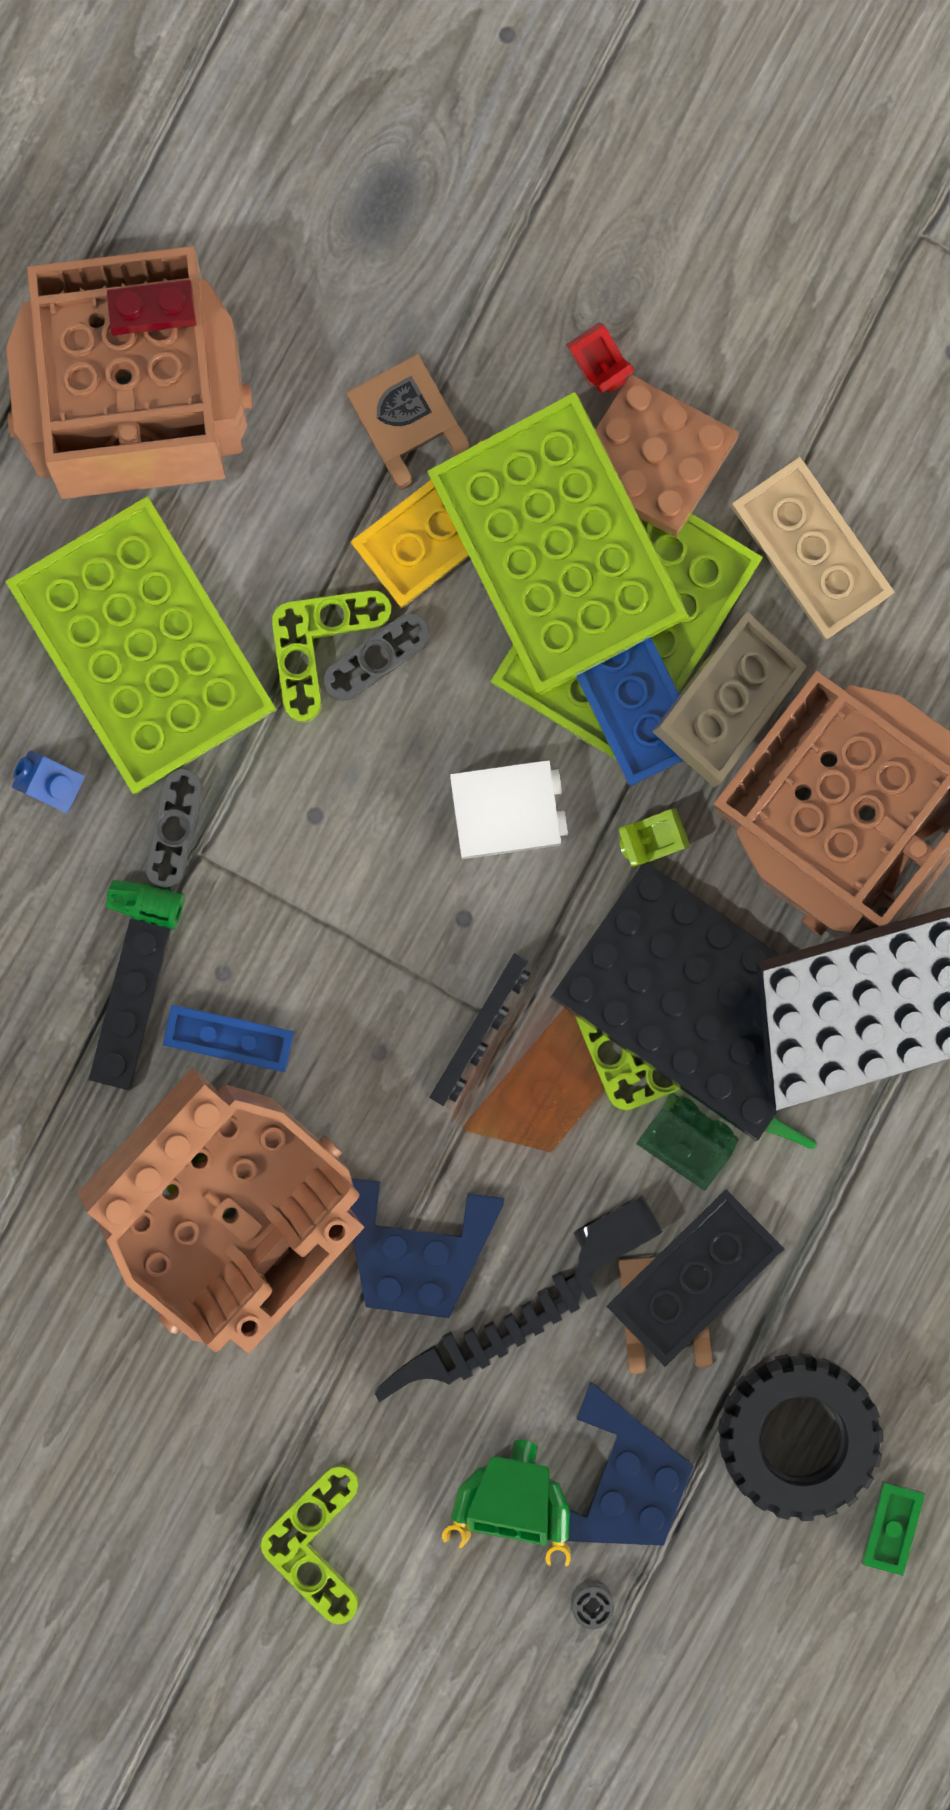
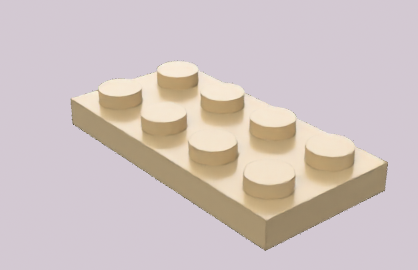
M801 457L731 504V508L824 641L830 639L895 593Z

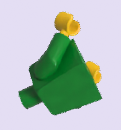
M515 1440L510 1459L497 1456L491 1457L487 1466L478 1467L459 1486L451 1513V1518L454 1522L445 1528L442 1533V1539L445 1543L449 1541L451 1530L453 1529L459 1531L462 1536L459 1548L468 1543L471 1538V1532L547 1546L549 1539L552 1543L546 1550V1563L551 1566V1553L560 1550L566 1555L565 1567L570 1564L571 1551L565 1543L569 1539L570 1509L560 1484L550 1479L549 1468L534 1464L538 1449L535 1443L527 1440Z

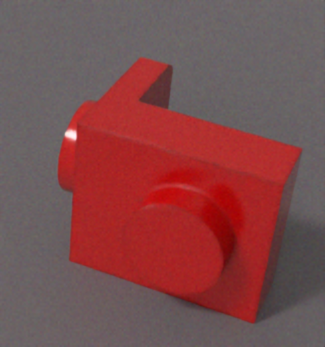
M600 322L565 345L588 385L599 393L617 390L626 383V377L634 372L631 363L623 358L605 325Z

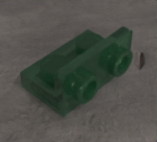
M671 1093L640 1135L636 1144L705 1191L732 1156L739 1139L728 1125L719 1120H712L699 1111L698 1106L692 1100Z

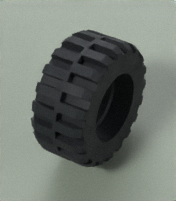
M799 1353V1356H788L787 1354L774 1356L775 1360L768 1363L762 1361L752 1367L754 1371L746 1377L742 1375L734 1384L736 1388L731 1396L727 1395L722 1406L724 1408L722 1419H719L718 1425L721 1456L737 1488L764 1512L766 1510L771 1511L776 1517L789 1520L790 1517H798L801 1522L814 1521V1516L822 1514L826 1518L838 1514L837 1508L844 1504L850 1507L858 1500L856 1496L863 1487L868 1489L874 1480L871 1476L874 1467H880L882 1454L879 1452L880 1443L884 1442L883 1429L880 1427L878 1420L880 1418L879 1412L862 1384L836 1363L825 1358L813 1357L811 1354ZM795 1397H807L824 1404L833 1413L839 1428V1444L832 1459L820 1470L803 1476L789 1475L776 1469L765 1457L761 1446V1429L768 1413L779 1403Z

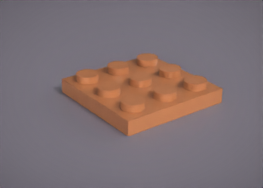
M631 374L595 429L639 518L676 538L737 441L739 434L738 431Z

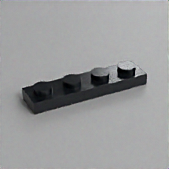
M134 919L129 920L88 1080L131 1090L172 929Z
M515 953L513 954L429 1097L430 1099L442 1106L445 1105L448 1099L453 1102L457 1101L468 1082L461 1077L467 1065L471 1063L477 1067L489 1046L482 1041L490 1027L498 1031L510 1010L503 1005L511 991L519 995L531 975L529 971L524 969L529 961Z

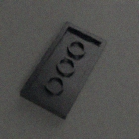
M725 1189L606 1307L666 1367L785 1249Z

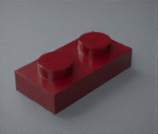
M191 280L106 290L110 329L113 336L197 326Z

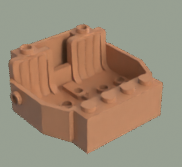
M194 246L28 266L30 301L23 302L6 346L12 413H8V426L11 438H17L24 455L33 465L37 476L41 478L52 477L61 499L226 479L223 456L243 452L242 436L247 428L245 409L253 408L250 383L242 384L238 341L232 318L209 282L202 280ZM191 280L197 326L112 335L106 290ZM128 375L132 377L131 381L127 384L118 383V379L121 376Z
M816 670L714 802L715 809L720 818L737 829L736 834L763 885L803 914L805 917L801 922L817 935L822 936L824 932H827L835 939H839L907 919L950 863V728L947 730L900 695L851 685L844 691ZM827 754L837 757V763L832 767H825L821 763L822 758ZM803 787L810 789L812 792L811 797L805 801L796 798V792ZM871 808L876 813L875 817L871 821H864L859 817L861 810ZM943 831L946 835L934 849L931 845ZM913 860L921 867L900 895L895 897L894 893L904 881L903 872ZM879 909L887 910L883 917L876 914Z
M193 1067L77 1192L86 1212L97 1221L126 1286L160 1313L157 1319L170 1332L176 1335L181 1330L191 1340L204 1342L215 1353L221 1350L231 1339L249 1354L365 1228L350 1209L359 1198V1192L353 1186L349 1170L339 1159L342 1151L329 1138L324 1135L319 1140L273 1098L225 1084L218 1090ZM197 1153L205 1154V1158L201 1163H191V1160ZM169 1184L176 1185V1190L173 1194H162V1191ZM227 1208H236V1213L233 1217L223 1218V1212Z

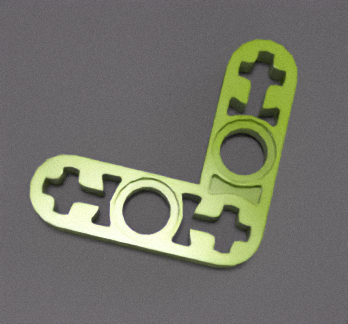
M370 590L292 601L281 604L275 610L272 616V626L283 705L286 713L292 720L298 723H307L313 721L321 711L322 701L313 639L383 628L392 616V607L385 594ZM372 599L376 600L378 606H385V611L378 614L379 620L371 621L367 614L356 615L359 624L350 625L351 613L347 602L355 601V610L367 608L368 601ZM337 605L343 610L344 619L339 626L327 627L321 622L320 614L326 606ZM293 611L297 618H303V623L296 625L297 638L300 640L306 637L307 644L292 643L282 648L281 641H290L287 627L280 626V621L286 619V612ZM295 651L305 653L309 659L307 669L300 674H292L285 667L287 656ZM312 678L313 685L304 684V690L307 699H314V705L308 707V714L300 715L298 708H291V702L298 700L297 687L295 685L288 689L287 681L302 682Z
M575 1016L606 1095L612 1105L618 1109L630 1110L680 1090L674 1084L665 1088L657 1086L652 1078L653 1069L644 1063L636 1066L632 1055L623 1048H621L622 1055L617 1063L607 1065L601 1062L598 1057V1048L603 1042L610 1039L602 1035L594 1042H591L589 1033H596L597 1030ZM645 1070L646 1083L654 1092L653 1094L645 1097V1089L642 1088L632 1093L633 1101L630 1103H626L623 1098H615L614 1092L619 1089L618 1082L625 1079L629 1085L637 1083L641 1080L636 1073Z
M343 1464L333 1465L328 1468L266 1530L261 1541V1550L265 1558L326 1620L338 1625L347 1623L356 1614L358 1606L357 1594L309 1542L357 1493L359 1485L358 1475L354 1469ZM332 1475L338 1478L346 1475L349 1477L347 1488L350 1491L346 1494L341 1490L337 1491L329 1501L336 1506L330 1510L326 1501L319 1495L314 1494V1492L320 1488L324 1496L333 1484L330 1479ZM308 1502L315 1503L322 1511L321 1520L311 1526L302 1523L298 1517V1509L301 1505ZM290 1518L294 1527L306 1536L301 1540L296 1532L288 1541L287 1547L290 1549L289 1552L285 1553L283 1550H279L274 1553L270 1549L273 1544L271 1536L275 1534L279 1538L282 1537L291 1527L284 1523L286 1519ZM312 1562L319 1566L322 1573L319 1582L307 1585L300 1581L297 1572L302 1564ZM329 1578L335 1582L330 1585L329 1590L338 1598L344 1594L349 1598L346 1604L349 1611L346 1613L340 1609L335 1613L330 1610L332 1600L325 1592L320 1599L314 1595L323 1589Z

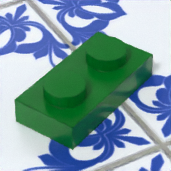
M882 1481L861 1559L862 1565L904 1576L925 1497L922 1491Z

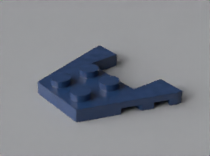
M351 1178L353 1186L359 1192V1198L350 1209L365 1227L353 1240L365 1306L367 1308L449 1318L503 1208L505 1198L467 1193L462 1235L440 1234L376 1225L381 1181Z
M589 1383L576 1418L579 1421L616 1434V1438L587 1514L583 1515L570 1510L569 1539L567 1541L664 1546L693 1470V1465L632 1416L630 1412L604 1393L596 1384Z

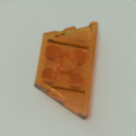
M565 1008L561 1010L462 1126L463 1129L468 1132L551 1152L604 1090L600 1076L573 1013Z

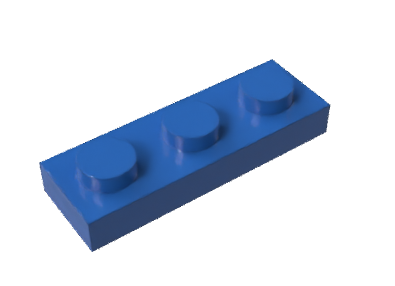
M171 1005L162 1046L286 1072L295 1031Z

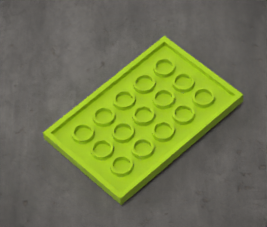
M576 392L427 471L537 694L541 695L689 618Z
M148 496L5 581L133 795H137L168 776L171 772L180 769L277 710Z
M694 514L690 515L677 538L640 518L689 615V618L651 637L678 694L763 558ZM513 645L490 683L616 760L577 678L574 677L541 695L537 694Z

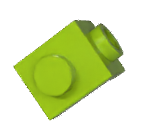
M677 808L619 828L621 836L619 839L620 849L624 857L630 861L632 867L652 862L691 847Z

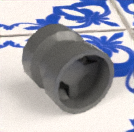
M587 1580L577 1585L572 1592V1611L578 1624L584 1628L594 1630L602 1628L609 1623L613 1617L614 1604L611 1592L605 1584L596 1580Z

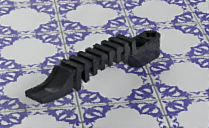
M640 1195L573 1232L581 1247L574 1274L564 1278L560 1271L552 1276L561 1294L553 1299L546 1288L537 1292L544 1310L536 1314L530 1301L521 1305L526 1321L519 1325L512 1312L504 1316L503 1322L509 1332L502 1336L493 1321L484 1326V1331L491 1343L485 1347L481 1344L473 1328L465 1331L464 1338L473 1353L465 1358L450 1331L442 1336V1342L455 1365L448 1369L434 1345L405 1363L376 1388L375 1395L379 1403L405 1385L417 1380L433 1379L448 1385L460 1377L464 1381L473 1376L472 1370L480 1366L481 1369H484L491 1365L490 1359L495 1355H498L499 1358L509 1353L508 1347L513 1344L519 1347L526 1343V1336L532 1332L535 1336L544 1332L543 1326L551 1321L554 1325L561 1321V1314L569 1310L572 1314L579 1310L578 1302L582 1290L587 1300L596 1297L597 1294L589 1281L593 1271L650 1241L663 1232L644 1196Z

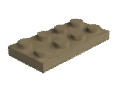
M746 611L737 618L652 732L710 785L716 787L723 782L807 666Z

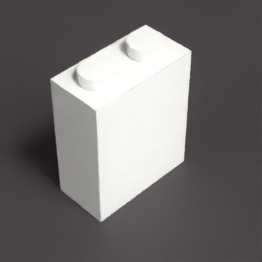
M549 760L450 774L462 859L560 846V836L568 835L565 811L556 810L554 796L562 794L559 769L551 770Z

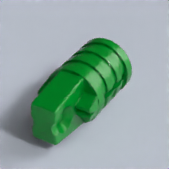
M113 880L107 891L106 907L132 917L135 920H143L146 923H154L158 926H166L169 929L175 930L182 915L185 894L175 893L168 889L164 890L156 886L152 887L145 883Z

